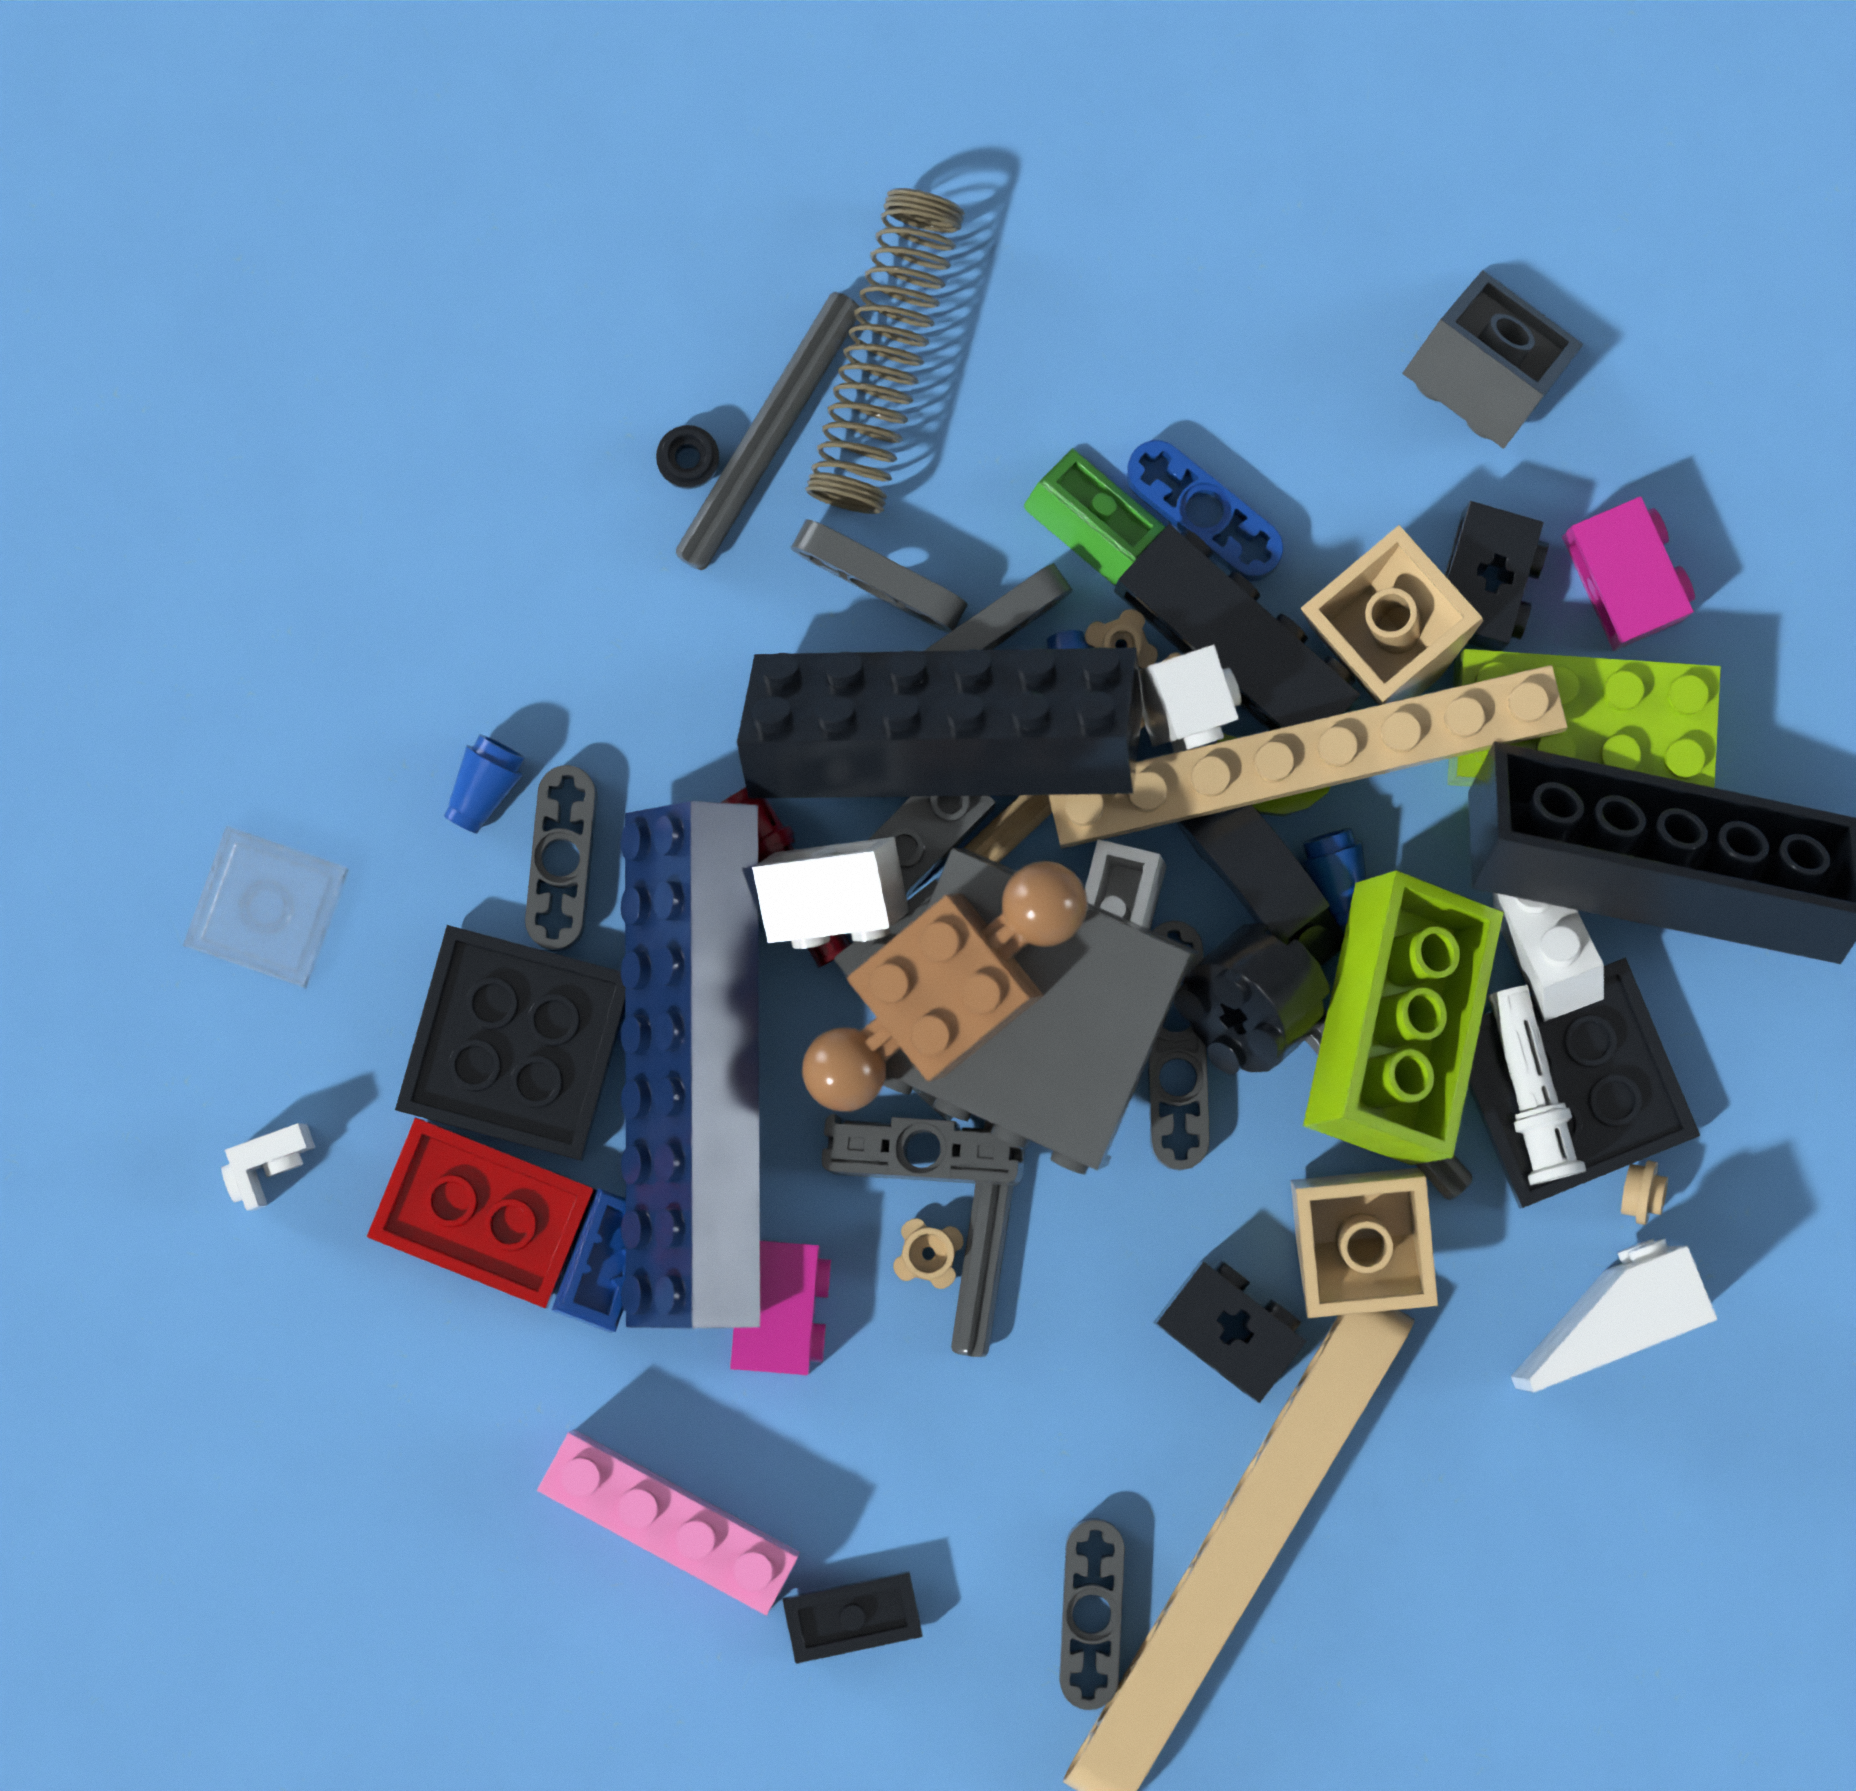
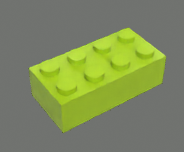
M1464 649L1454 660L1453 688L1552 665L1567 723L1566 731L1510 745L1715 788L1721 666ZM1490 749L1450 758L1447 785L1471 787Z
M1397 870L1355 883L1304 1117V1127L1409 1165L1453 1158L1504 912Z

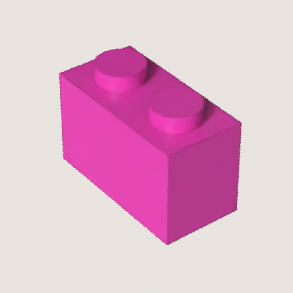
M1641 496L1572 525L1562 536L1613 651L1681 623L1694 612L1690 605V602L1695 600L1691 581L1680 565L1673 567L1664 547V544L1669 542L1666 526L1655 508L1647 510Z
M760 1241V1327L733 1329L730 1369L809 1375L811 1362L823 1363L826 1324L814 1323L816 1297L828 1298L831 1259L819 1258L820 1245Z

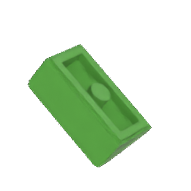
M1073 448L1037 483L1024 503L1025 510L1115 586L1123 573L1166 528Z

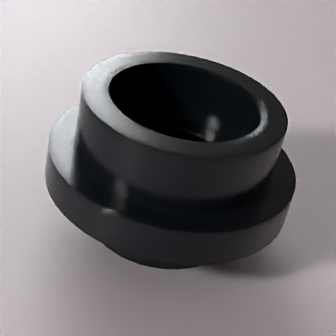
M692 425L676 427L667 432L658 444L656 451L658 469L663 478L675 487L682 489L701 487L713 478L719 466L718 446L714 438L700 427ZM686 448L695 449L700 454L699 463L690 469L682 468L676 462L679 452Z

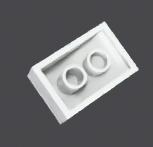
M1665 1238L1657 1241L1650 1239L1619 1251L1617 1254L1621 1264L1606 1269L1512 1374L1511 1378L1515 1388L1536 1392L1716 1321L1717 1317L1688 1246H1668Z

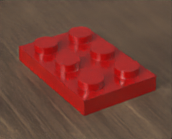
M415 1117L366 1237L548 1309L596 1189Z

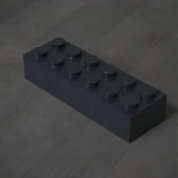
M1098 647L1080 649L1035 648L1023 650L972 649L966 651L754 654L737 738V747L748 799L1133 794L1143 709L1136 648Z
M1496 741L1491 746L1468 791L1472 889L1837 964L1843 962L1856 942L1855 817Z

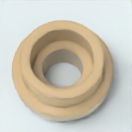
M1647 1160L1645 1166L1629 1165L1622 1197L1621 1214L1636 1217V1224L1647 1225L1650 1213L1662 1215L1667 1194L1668 1177L1657 1175L1658 1162Z

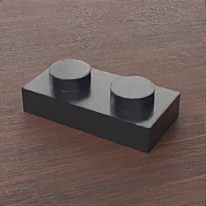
M910 1571L784 1597L782 1599L795 1664L923 1637Z

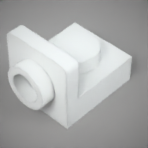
M297 1123L225 1150L229 1164L222 1166L221 1171L228 1193L234 1203L243 1200L247 1211L267 1206L256 1169L263 1167L266 1177H271L303 1165L300 1153L316 1148L307 1124Z

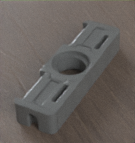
M836 1114L829 1115L825 1121L824 1135L828 1137V1149L824 1148L822 1150V1166L835 1175L1016 1186L1020 1184L1023 1178L1025 1148L998 1138L991 1133L992 1129L963 1127L962 1131H960V1125L955 1121L892 1117L891 1123L845 1120L844 1124H841L842 1118ZM919 1133H933L940 1141L941 1151L938 1159L928 1167L919 1168L913 1166L907 1158L908 1143Z

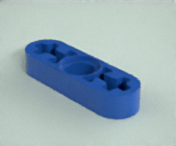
M1151 440L1139 445L1133 451L1128 462L1126 476L1128 485L1135 495L1181 532L1184 529H1188L1199 536L1212 550V557L1229 571L1239 573L1248 581L1264 579L1275 571L1283 554V541L1275 527L1172 444L1161 440ZM1160 457L1166 459L1169 462L1166 474L1179 486L1184 475H1188L1195 481L1182 491L1176 507H1172L1165 501L1173 493V489L1158 479L1151 485L1143 482L1142 478L1145 468L1140 463L1142 460L1146 459L1149 462L1155 463ZM1199 494L1214 496L1222 506L1223 515L1221 520L1216 525L1208 528H1202L1193 524L1186 513V505L1192 497ZM1234 514L1244 520L1236 528V532L1250 542L1254 541L1258 536L1267 541L1264 554L1270 560L1265 564L1258 559H1254L1249 565L1243 563L1240 559L1243 547L1230 535L1224 547L1214 541V539L1220 537L1227 530Z

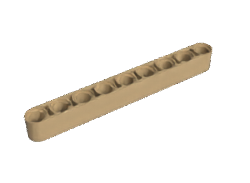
M1400 1310L1337 1316L1121 1678L1114 1697L1105 1705L1065 1774L1063 1783L1076 1791H1138L1403 1345L1414 1323L1412 1317Z

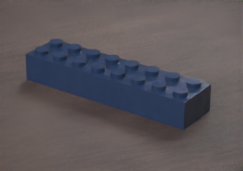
M687 801L625 813V827L620 840L621 852L625 858V891L621 898L620 908L622 919L625 922V955L621 963V979L625 986V1020L621 1028V1043L625 1051V1085L621 1093V1107L626 1117V1148L621 1158V1172L626 1181V1213L621 1224V1236L626 1246V1279L622 1285L621 1300L626 1311V1327H760L758 892L753 867L758 864V805Z

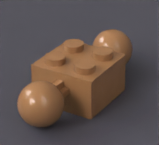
M1035 862L1021 868L1011 877L1006 885L1002 899L1003 913L989 925L986 924L963 894H949L940 899L846 978L876 1018L861 1031L853 1028H835L821 1034L811 1043L806 1051L802 1065L803 1080L810 1095L822 1106L835 1111H854L868 1105L877 1097L884 1085L886 1078L885 1061L899 1049L905 1052L927 1082L944 1078L1044 996L1014 959L1013 955L1028 943L1036 946H1054L1063 943L1079 930L1087 912V896L1079 878L1070 869L1054 862Z

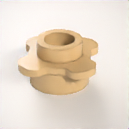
M1127 609L1121 613L1119 619L1106 624L1099 621L1093 622L1085 632L1086 643L1094 648H1116V641L1124 640L1127 643V648H1136L1138 667L1141 669L1154 665L1157 660V649L1148 643L1143 631L1145 619L1136 610Z
M918 1218L907 1221L901 1229V1234L905 1240L902 1254L895 1259L893 1264L895 1274L903 1281L920 1278L931 1281L932 1285L938 1289L949 1287L956 1277L955 1271L952 1268L955 1252L963 1246L961 1232L953 1226H948L943 1230L927 1227ZM926 1247L932 1248L935 1252L931 1260H926L922 1256V1251Z

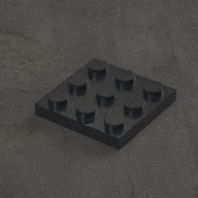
M447 925L395 1110L583 1161L625 1010V986L622 983L621 971Z
M1625 957L1604 966L1603 1000L1544 1022L1532 996H1530L1558 1102L1565 1103L1566 1108H1570L1572 1118L1567 1122L1575 1155L1577 1160L1584 1161L1586 1172L1530 1185L1528 1175L1533 1172L1524 1135L1523 1133L1516 1132L1513 1123L1516 1121L1515 1115L1520 1114L1505 1059L1496 1018L1493 1011L1482 1015L1468 1087L1519 1209L1701 1136Z

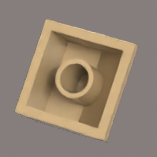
M1400 525L1301 607L1309 627L1378 705L1417 697L1443 675L1483 622L1481 615Z
M1419 1168L1291 1180L1296 1243L1308 1318L1438 1306L1426 1176Z

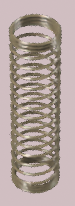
M895 188L887 192L886 203L884 204L885 212L881 213V220L887 228L878 231L875 236L877 242L882 247L870 252V258L876 266L865 271V278L872 286L860 290V298L866 305L854 310V316L861 325L849 329V335L856 344L844 348V355L851 363L838 368L840 377L846 383L833 387V393L840 402L827 407L829 415L836 422H830L822 426V432L831 441H826L817 446V452L826 461H819L811 465L813 473L809 475L810 480L807 481L808 486L805 487L806 492L819 501L866 514H878L884 511V500L887 499L884 491L857 479L820 472L817 468L839 467L851 473L883 482L891 481V475L872 467L839 461L826 454L823 448L841 447L885 462H895L898 459L895 454L880 448L845 442L832 435L828 429L838 427L849 428L863 435L892 443H900L903 439L901 435L884 428L848 422L838 416L833 409L853 408L866 415L899 424H905L908 422V419L905 415L891 409L852 402L842 396L839 390L848 388L858 389L872 396L900 404H911L914 401L908 394L891 388L858 383L848 377L844 370L862 369L886 380L907 385H916L919 381L916 376L898 369L862 363L852 357L850 351L864 349L889 360L913 366H921L924 364L922 357L905 350L878 344H867L855 335V331L871 330L892 340L920 347L929 345V341L926 337L912 331L892 326L871 324L861 317L860 312L873 310L892 319L920 327H932L935 325L932 318L916 311L888 305H877L866 297V292L881 291L895 299L921 307L937 308L940 306L938 299L928 294L908 288L881 285L872 279L871 273L886 272L896 278L926 288L941 289L945 287L942 279L929 273L898 266H886L876 258V254L890 252L906 261L932 269L945 270L951 267L949 261L943 257L918 249L890 246L881 237L882 234L896 233L909 241L926 247L946 251L956 248V245L952 240L928 231L953 233L961 229L963 217H965L963 209L956 203L932 193L909 188ZM887 215L908 225L925 230L896 227L887 220ZM913 235H918V236L927 237V238H930V239H934V240L940 241V242L945 243V244H939V243L931 242V241L924 240V239H922V238H919V237H916V236H913ZM911 255H916V256H920V257H923V258L931 259V260L936 261V262H939V263H934V262L922 260V259L913 257V256H911ZM908 275H913V276H916V277L924 278V279L930 280V281H932V282H928V281L916 279V278H913V277L908 276ZM902 294H906V295H909V296L917 297V298H920V299H923V300H926V301H922V300H918V299H915V298H911V297H908V296H905V295H902ZM902 315L914 317V318H917V319H919V320H916V319H913V318H909V317H905V316H902Z

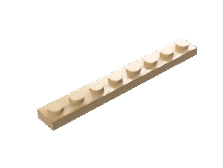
M1549 665L1139 761L1136 764L1133 794L1049 795L1060 847L1063 849L1097 841L1098 839L1111 838L1488 750L1494 741L1514 744L1565 732L1567 723L1553 667Z

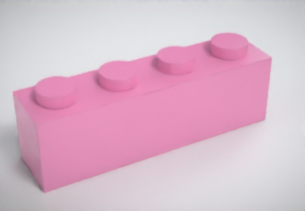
M577 1430L568 1432L537 1489L538 1492L766 1616L800 1554L796 1549Z

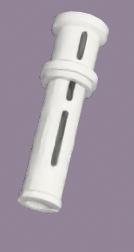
M1523 985L1488 995V999L1491 1002L1494 1017L1496 1018L1505 1059L1520 1114L1515 1115L1514 1127L1516 1132L1523 1133L1533 1169V1172L1528 1175L1530 1185H1536L1586 1172L1584 1161H1579L1576 1158L1567 1122L1572 1118L1570 1108H1566L1565 1103L1558 1102L1539 1027L1535 1019L1529 986Z

